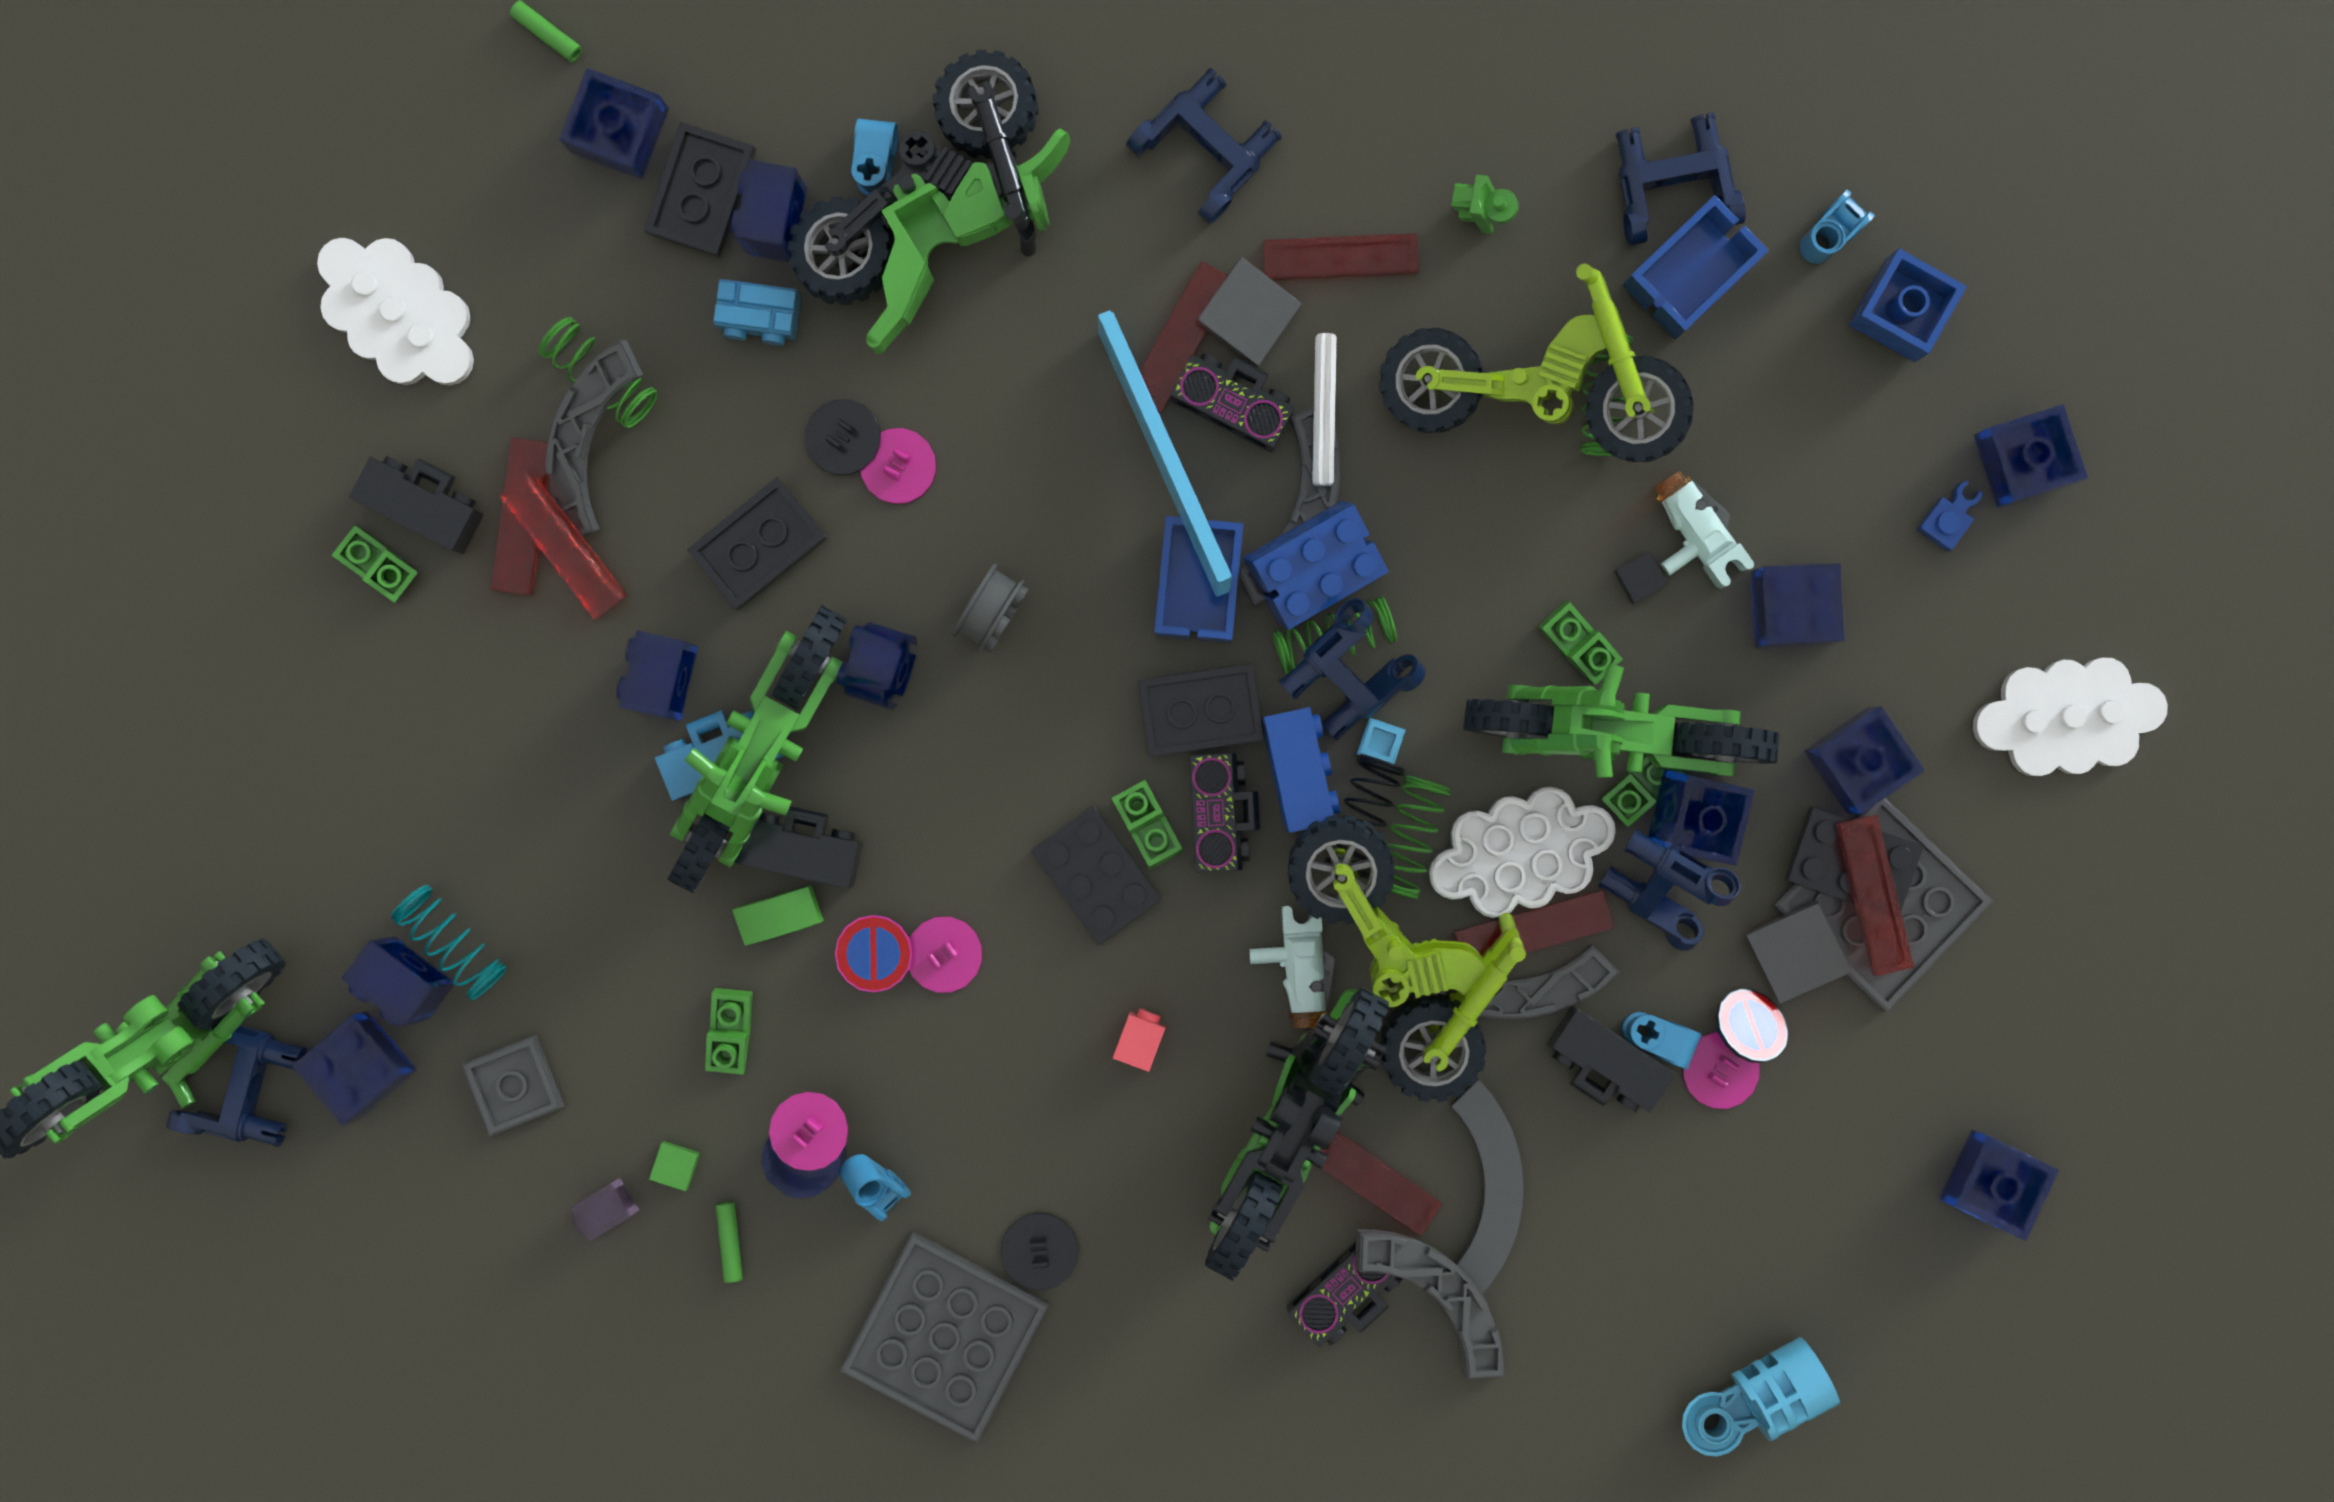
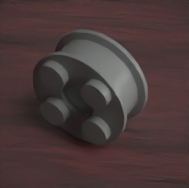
M997 563L992 565L983 581L980 582L951 633L952 637L960 634L979 645L978 652L980 654L983 650L989 653L992 652L1029 590L1023 586L1025 580L1021 579L1015 582L997 571L999 565Z

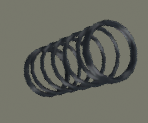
M1360 754L1356 761L1361 767L1390 782L1359 777L1352 778L1350 782L1358 789L1384 802L1353 797L1345 798L1343 801L1352 809L1380 822L1367 821L1371 825L1386 827L1388 825L1384 820L1348 801L1393 807V802L1354 781L1399 787L1401 785L1398 781L1370 767L1403 776V772L1406 770L1398 765ZM1341 844L1335 845L1339 848L1347 850V847ZM1355 851L1353 853L1354 856L1362 860L1368 859ZM1331 857L1324 858V862H1331ZM1364 869L1357 870L1360 877L1368 879L1370 871Z

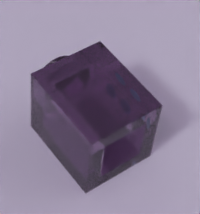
M620 1177L571 1207L574 1213L572 1215L574 1226L581 1235H587L590 1241L639 1211Z

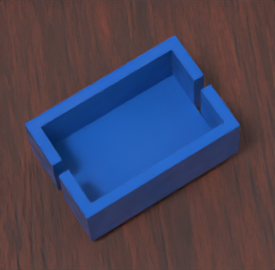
M1716 195L1704 204L1622 285L1645 310L1651 305L1656 309L1651 316L1674 340L1682 335L1769 251L1746 226H1743L1730 240L1725 236L1739 219Z
M1345 501L1338 502L1243 557L1258 588L1266 591L1262 595L1277 624L1288 630L1389 572L1374 542L1364 539L1370 534L1355 505Z
M1165 517L1154 636L1189 639L1190 632H1197V640L1222 643L1232 642L1243 523L1208 520V524L1232 575L1229 593L1216 597L1181 517Z
M1307 707L1263 717L1261 719L1285 832L1291 833L1309 829L1308 826L1317 820L1320 823L1326 821L1328 816L1340 814L1336 791L1328 790L1325 777L1332 775L1328 753H1320L1317 739L1324 737L1319 714L1312 715L1311 708Z

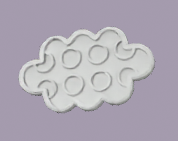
M347 238L333 239L323 246L318 255L317 265L319 273L330 287L322 296L320 306L322 317L328 325L340 332L347 333L349 346L354 353L367 360H376L382 375L396 384H414L427 375L439 384L451 386L461 383L469 376L473 369L474 358L472 350L461 339L470 324L469 307L456 294L444 291L442 278L436 270L427 264L415 263L409 249L395 239L383 238L376 240L367 246L366 249L352 239Z
M2097 658L2088 661L2084 666L2074 660L2064 659L2051 663L2044 671L2031 667L2012 671L2005 677L2001 686V701H1994L1982 706L1973 719L1972 730L1976 740L1983 747L1994 751L2008 750L2012 765L2019 772L2027 776H2043L2053 772L2056 768L2067 774H2082L2088 772L2096 763L2102 766H2120L2133 759L2139 749V733H2146L2157 729L2167 716L2168 704L2165 695L2159 688L2149 683L2132 684L2128 669L2122 662L2114 658Z
M1550 786L1541 787L1533 791L1526 800L1514 796H1505L1496 800L1488 813L1475 810L1467 811L1458 816L1452 824L1450 831L1452 848L1440 852L1431 861L1428 870L1429 882L1432 888L1442 897L1452 900L1469 897L1471 904L1478 912L1491 918H1497L1503 913L1512 912L1518 903L1528 908H1540L1548 904L1555 891L1565 894L1577 893L1588 885L1593 874L1591 856L1600 854L1612 844L1616 833L1615 823L1611 815L1603 808L1593 805L1575 807L1567 793Z

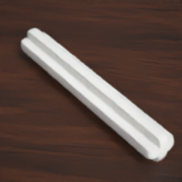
M1320 333L1315 338L1312 483L1320 487L1331 486L1334 482L1337 337L1332 333Z

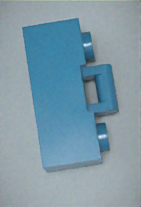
M723 710L686 724L692 743L686 744L685 739L675 741L662 747L665 754L655 757L672 801L692 795L698 781L704 777L684 761L693 748L697 749L714 763L729 736L738 740L742 737L743 733L726 724L728 719ZM752 710L742 715L752 719L754 713ZM720 727L722 736L705 743L703 742L702 734ZM778 753L775 760H779L781 758H784L785 756Z

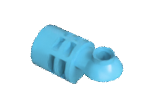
M1798 1337L1768 1353L1762 1359L1755 1360L1749 1366L1731 1373L1734 1384L1720 1392H1707L1694 1398L1688 1404L1683 1414L1682 1429L1686 1441L1694 1450L1706 1456L1718 1457L1730 1453L1740 1444L1744 1434L1756 1427L1759 1428L1768 1441L1772 1442L1780 1435L1792 1431L1802 1423L1810 1421L1838 1406L1840 1400L1830 1377L1816 1354L1802 1337ZM1711 1414H1719L1717 1426L1710 1430L1704 1429L1705 1419Z

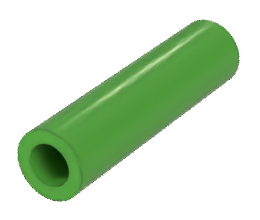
M521 0L512 6L509 15L569 62L572 63L577 60L582 52V47Z
M735 1202L717 1203L715 1206L723 1282L743 1280Z

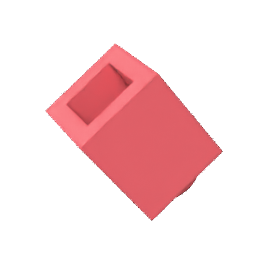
M1139 1008L1137 1014L1129 1011L1113 1054V1059L1149 1072L1166 1028L1165 1024L1159 1022L1161 1016Z

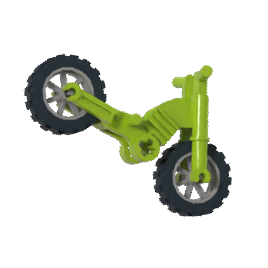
M1586 263L1577 267L1576 275L1585 282V287L1593 301L1591 306L1595 315H1580L1571 319L1549 344L1541 366L1485 373L1480 356L1468 341L1452 331L1433 327L1430 329L1414 330V333L1402 336L1398 340L1399 342L1388 350L1387 358L1380 367L1381 381L1379 382V389L1383 395L1384 405L1390 410L1397 421L1417 431L1441 433L1449 431V429L1455 426L1462 425L1470 414L1473 415L1478 408L1477 404L1482 397L1493 398L1501 402H1527L1532 405L1533 411L1539 418L1547 423L1556 425L1566 422L1571 417L1574 410V402L1571 395L1573 391L1579 392L1592 360L1597 355L1608 351L1610 357L1608 360L1609 365L1601 375L1599 374L1595 378L1593 386L1587 395L1586 420L1592 436L1605 451L1614 457L1629 462L1654 461L1670 454L1673 449L1681 444L1693 421L1694 401L1685 378L1670 363L1649 355L1637 356L1634 351H1631L1617 307L1611 299L1604 276H1602L1600 271ZM1439 352L1434 367L1427 366L1422 354ZM1446 355L1455 362L1458 369L1440 370ZM1416 358L1421 368L1417 371L1416 375L1406 374L1409 365ZM1404 380L1420 382L1422 386L1408 397L1405 391ZM1642 380H1648L1645 388ZM1654 383H1656L1664 390L1667 397L1650 402L1648 397ZM1619 389L1622 391L1626 404L1611 402ZM1429 390L1430 409L1420 408L1415 405L1414 402ZM1437 394H1447L1453 398L1446 406L1437 409ZM1556 394L1557 399L1563 402L1562 409H1554L1552 416L1550 411L1544 408V402L1551 401L1553 395ZM1670 404L1666 423L1653 415L1654 408ZM1610 408L1625 410L1628 415L1616 427L1611 419ZM1646 418L1662 428L1656 434L1647 438L1644 435V420ZM1632 420L1637 421L1638 439L1627 437L1620 433Z
M1336 815L1328 816L1326 821L1319 823L1317 820L1308 826V830L1304 833L1301 832L1295 839L1296 843L1289 852L1288 877L1290 889L1296 896L1297 903L1302 909L1305 907L1309 910V915L1316 919H1319V917L1325 918L1326 923L1337 924V921H1345V924H1357L1365 944L1375 957L1370 965L1373 993L1389 1001L1388 1007L1401 1005V1009L1398 1012L1394 1010L1388 1017L1389 1022L1387 1025H1384L1381 1033L1382 1041L1380 1044L1387 1048L1382 1055L1383 1066L1389 1074L1390 1081L1395 1087L1397 1085L1400 1086L1402 1093L1411 1097L1413 1094L1418 1096L1420 1101L1429 1102L1430 1099H1437L1438 1102L1448 1100V1096L1455 1094L1458 1097L1465 1093V1088L1468 1085L1472 1087L1476 1083L1478 1072L1483 1071L1485 1066L1486 1044L1477 1018L1506 982L1507 975L1516 963L1523 961L1526 957V951L1513 916L1509 913H1503L1499 916L1498 922L1502 934L1492 947L1486 950L1483 956L1473 946L1464 942L1439 941L1434 938L1431 941L1425 940L1422 943L1412 944L1399 930L1398 924L1392 922L1380 909L1387 900L1388 892L1391 893L1394 883L1393 876L1395 874L1391 850L1384 836L1379 831L1374 830L1373 825L1365 820L1363 822L1357 821L1356 817L1345 815V818H1337ZM1348 844L1349 846L1345 850L1342 848L1334 849L1332 845ZM1325 848L1331 857L1330 863L1314 860L1316 855ZM1355 848H1358L1365 853L1368 859L1352 863L1351 857ZM1370 867V875L1365 883L1362 881L1357 870ZM1311 868L1331 873L1318 883H1315ZM1333 882L1334 889L1337 890L1338 895L1329 894L1322 889ZM1448 989L1456 990L1450 993L1449 1000L1448 997L1444 995H1437L1436 998H1429V995H1431L1430 993L1436 994L1440 993V991L1443 990L1449 991ZM1413 992L1415 994V998L1419 999L1411 1002L1410 999L1406 1001V999L1409 996V993ZM1420 1029V1041L1408 1039L1414 1031ZM1462 1046L1461 1053L1457 1060H1455L1450 1054L1454 1048ZM1404 1047L1422 1051L1408 1061L1404 1053ZM1423 1061L1430 1063V1071H1422L1416 1068V1066Z

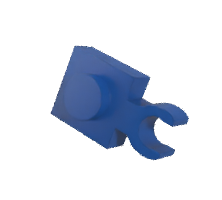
M1968 481L1961 482L1955 486L1952 491L1951 501L1944 497L1939 498L1916 529L1946 552L1953 550L1974 521L1965 512L1969 507L1977 504L1983 495L1982 491L1974 493L1971 500L1965 499L1962 493L1964 487L1969 483Z

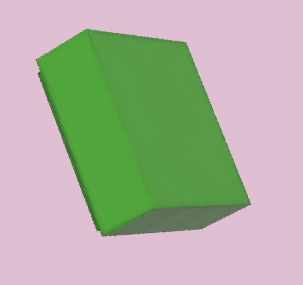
M666 1141L661 1142L649 1180L686 1192L689 1189L700 1152Z

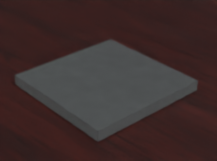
M1877 794L1852 821L1924 846L1899 919H1892L1794 883L1772 905L1782 915H1785L1814 901H1818L1852 970V973L1846 976L1883 1012H1888L1983 913L1993 900L1882 794Z
M913 1231L840 1372L977 1443L1050 1302Z

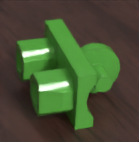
M1476 175L1474 185L1459 183L1454 185L1451 202L1452 208L1459 210L1458 217L1460 221L1475 222L1481 233L1493 234L1494 226L1492 222L1504 224L1513 220L1517 215L1519 202L1515 194L1507 189L1495 190L1489 177L1486 175Z

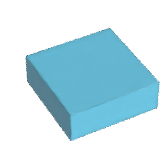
M1368 718L1356 754L1371 756L1395 764L1406 730L1373 718Z

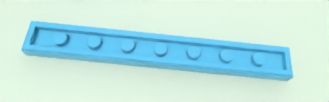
M1111 310L1098 314V334L1216 597L1229 593L1232 580L1230 570L1115 315Z

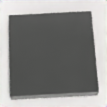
M1240 257L1195 321L1256 367L1262 362L1302 303L1246 259Z
M1814 901L1745 932L1780 1004L1852 973L1818 901Z
M537 1035L461 1064L489 1137L565 1106Z

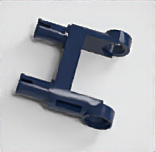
M1209 68L1188 92L1184 90L1179 92L1152 121L1149 119L1144 121L1126 142V146L1137 156H1140L1148 148L1153 150L1179 124L1229 172L1208 193L1210 197L1198 212L1209 224H1212L1223 214L1231 204L1235 193L1258 171L1260 166L1259 160L1277 141L1282 139L1280 132L1276 128L1271 131L1272 124L1265 120L1244 144L1237 143L1205 113L1203 108L1221 89L1227 86L1220 75L1217 78L1214 76L1216 71L1212 68Z
M1707 113V118H1704V114L1690 119L1697 146V152L1694 154L1650 162L1645 160L1640 128H1631V133H1629L1628 129H1625L1615 134L1622 161L1618 175L1626 210L1623 214L1624 234L1629 246L1647 242L1646 222L1650 221L1644 190L1710 178L1713 195H1716L1739 219L1735 225L1744 224L1746 218L1744 198L1741 191L1735 189L1728 150L1725 149V146H1720L1715 113Z
M1359 598L1347 600L1338 608L1335 614V623L1304 650L1303 656L1305 658L1283 679L1279 680L1280 684L1294 699H1297L1320 676L1323 678L1327 676L1346 695V701L1321 722L1337 741L1362 717L1364 719L1372 717L1400 690L1407 692L1419 686L1425 677L1426 671L1424 665L1415 656L1406 654L1396 660L1394 658L1390 660L1364 684L1340 659L1344 653L1368 633L1366 629L1373 620L1372 610ZM1362 612L1355 622L1348 625L1353 615ZM1413 665L1409 674L1399 678L1400 673L1405 668Z
M1637 829L1630 837L1623 851L1653 867V874L1646 883L1642 881L1639 884L1614 869L1613 866H1610L1598 887L1607 890L1628 903L1627 908H1629L1630 912L1665 932L1669 943L1681 951L1694 949L1703 938L1704 928L1700 920L1695 917V913L1666 896L1672 886L1675 884L1706 904L1716 906L1729 905L1741 889L1739 878L1731 870L1724 867L1712 869L1675 846L1663 847L1640 833ZM1720 880L1724 882L1729 888V895L1717 894L1711 887V881ZM1679 923L1689 925L1694 931V938L1686 939L1678 933L1676 925Z
M219 1020L216 1025L207 1028L212 1031L222 1020ZM240 1025L232 1033L231 1038L224 1042L239 1047L221 1114L216 1115L198 1110L197 1113L171 1110L166 1127L170 1130L186 1134L206 1133L236 1142L252 1139L279 1147L285 1139V1135H281L279 1132H287V1124L255 1116V1109L267 1063L290 1068L298 1072L306 1061L298 1058L299 1056L307 1057V1049L302 1046L298 1047L276 1041L271 1033Z

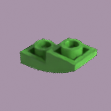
M357 524L353 526L331 555L394 603L418 574V571Z
M1564 601L1537 626L1561 654L1593 685H1597L1604 678L1608 664L1618 665L1623 660L1599 631L1594 630L1569 601Z
M1644 756L1642 773L1628 771L1601 799L1629 827L1686 773L1683 770L1657 768L1647 756Z
M1146 780L1112 797L1117 810L1150 870L1184 852Z
M811 884L779 892L770 898L742 904L732 909L744 946L782 936L824 921Z
M714 988L711 994L710 1030L706 1038L705 1071L744 1075L749 1046L753 991Z

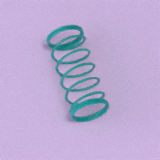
M423 885L408 895L393 910L391 920L399 926H404L417 920L411 929L410 940L418 941L432 935L424 949L426 956L436 955L448 948L440 960L439 970L447 971L462 964L454 977L453 984L454 986H462L478 978L466 993V998H469V1001L475 1000L507 971V966L504 963L497 964L500 961V958H497L474 976L457 983V979L463 969L485 947L486 943H482L458 962L443 968V962L449 953L471 931V928L466 929L460 936L444 947L428 953V948L432 941L457 916V913H453L443 923L428 933L414 938L413 934L418 925L442 901V898H438L422 913L399 923L415 912L432 894L430 885Z

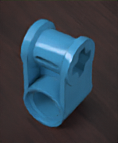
M859 118L856 122L851 172L860 192L866 197L892 178L894 157L898 147V124L895 122ZM876 170L878 174H873L871 180L867 181L865 177H870L872 171Z
M1848 189L1825 210L1822 217L1801 239L1800 252L1808 262L1820 264L1827 261L1848 241L1853 239L1875 216L1871 211L1866 213L1850 197L1851 192ZM1816 235L1826 238L1829 249L1818 245Z
M1634 1012L1626 1016L1621 1027L1622 1036L1627 1042L1654 1054L1656 1058L1688 1070L1702 1036L1701 1033L1672 1021L1668 1022L1642 1012ZM1639 1025L1649 1029L1647 1036L1637 1032Z
M858 1154L852 1156L840 1167L839 1177L855 1202L881 1222L887 1218V1212L901 1198L907 1199L911 1195L909 1188L894 1172L889 1169L886 1170L867 1155Z

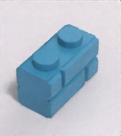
M720 279L713 320L714 326L719 331H723V337L728 339L745 341L747 335L761 336V342L784 346L785 340H796L798 317L802 301L801 295L797 289Z

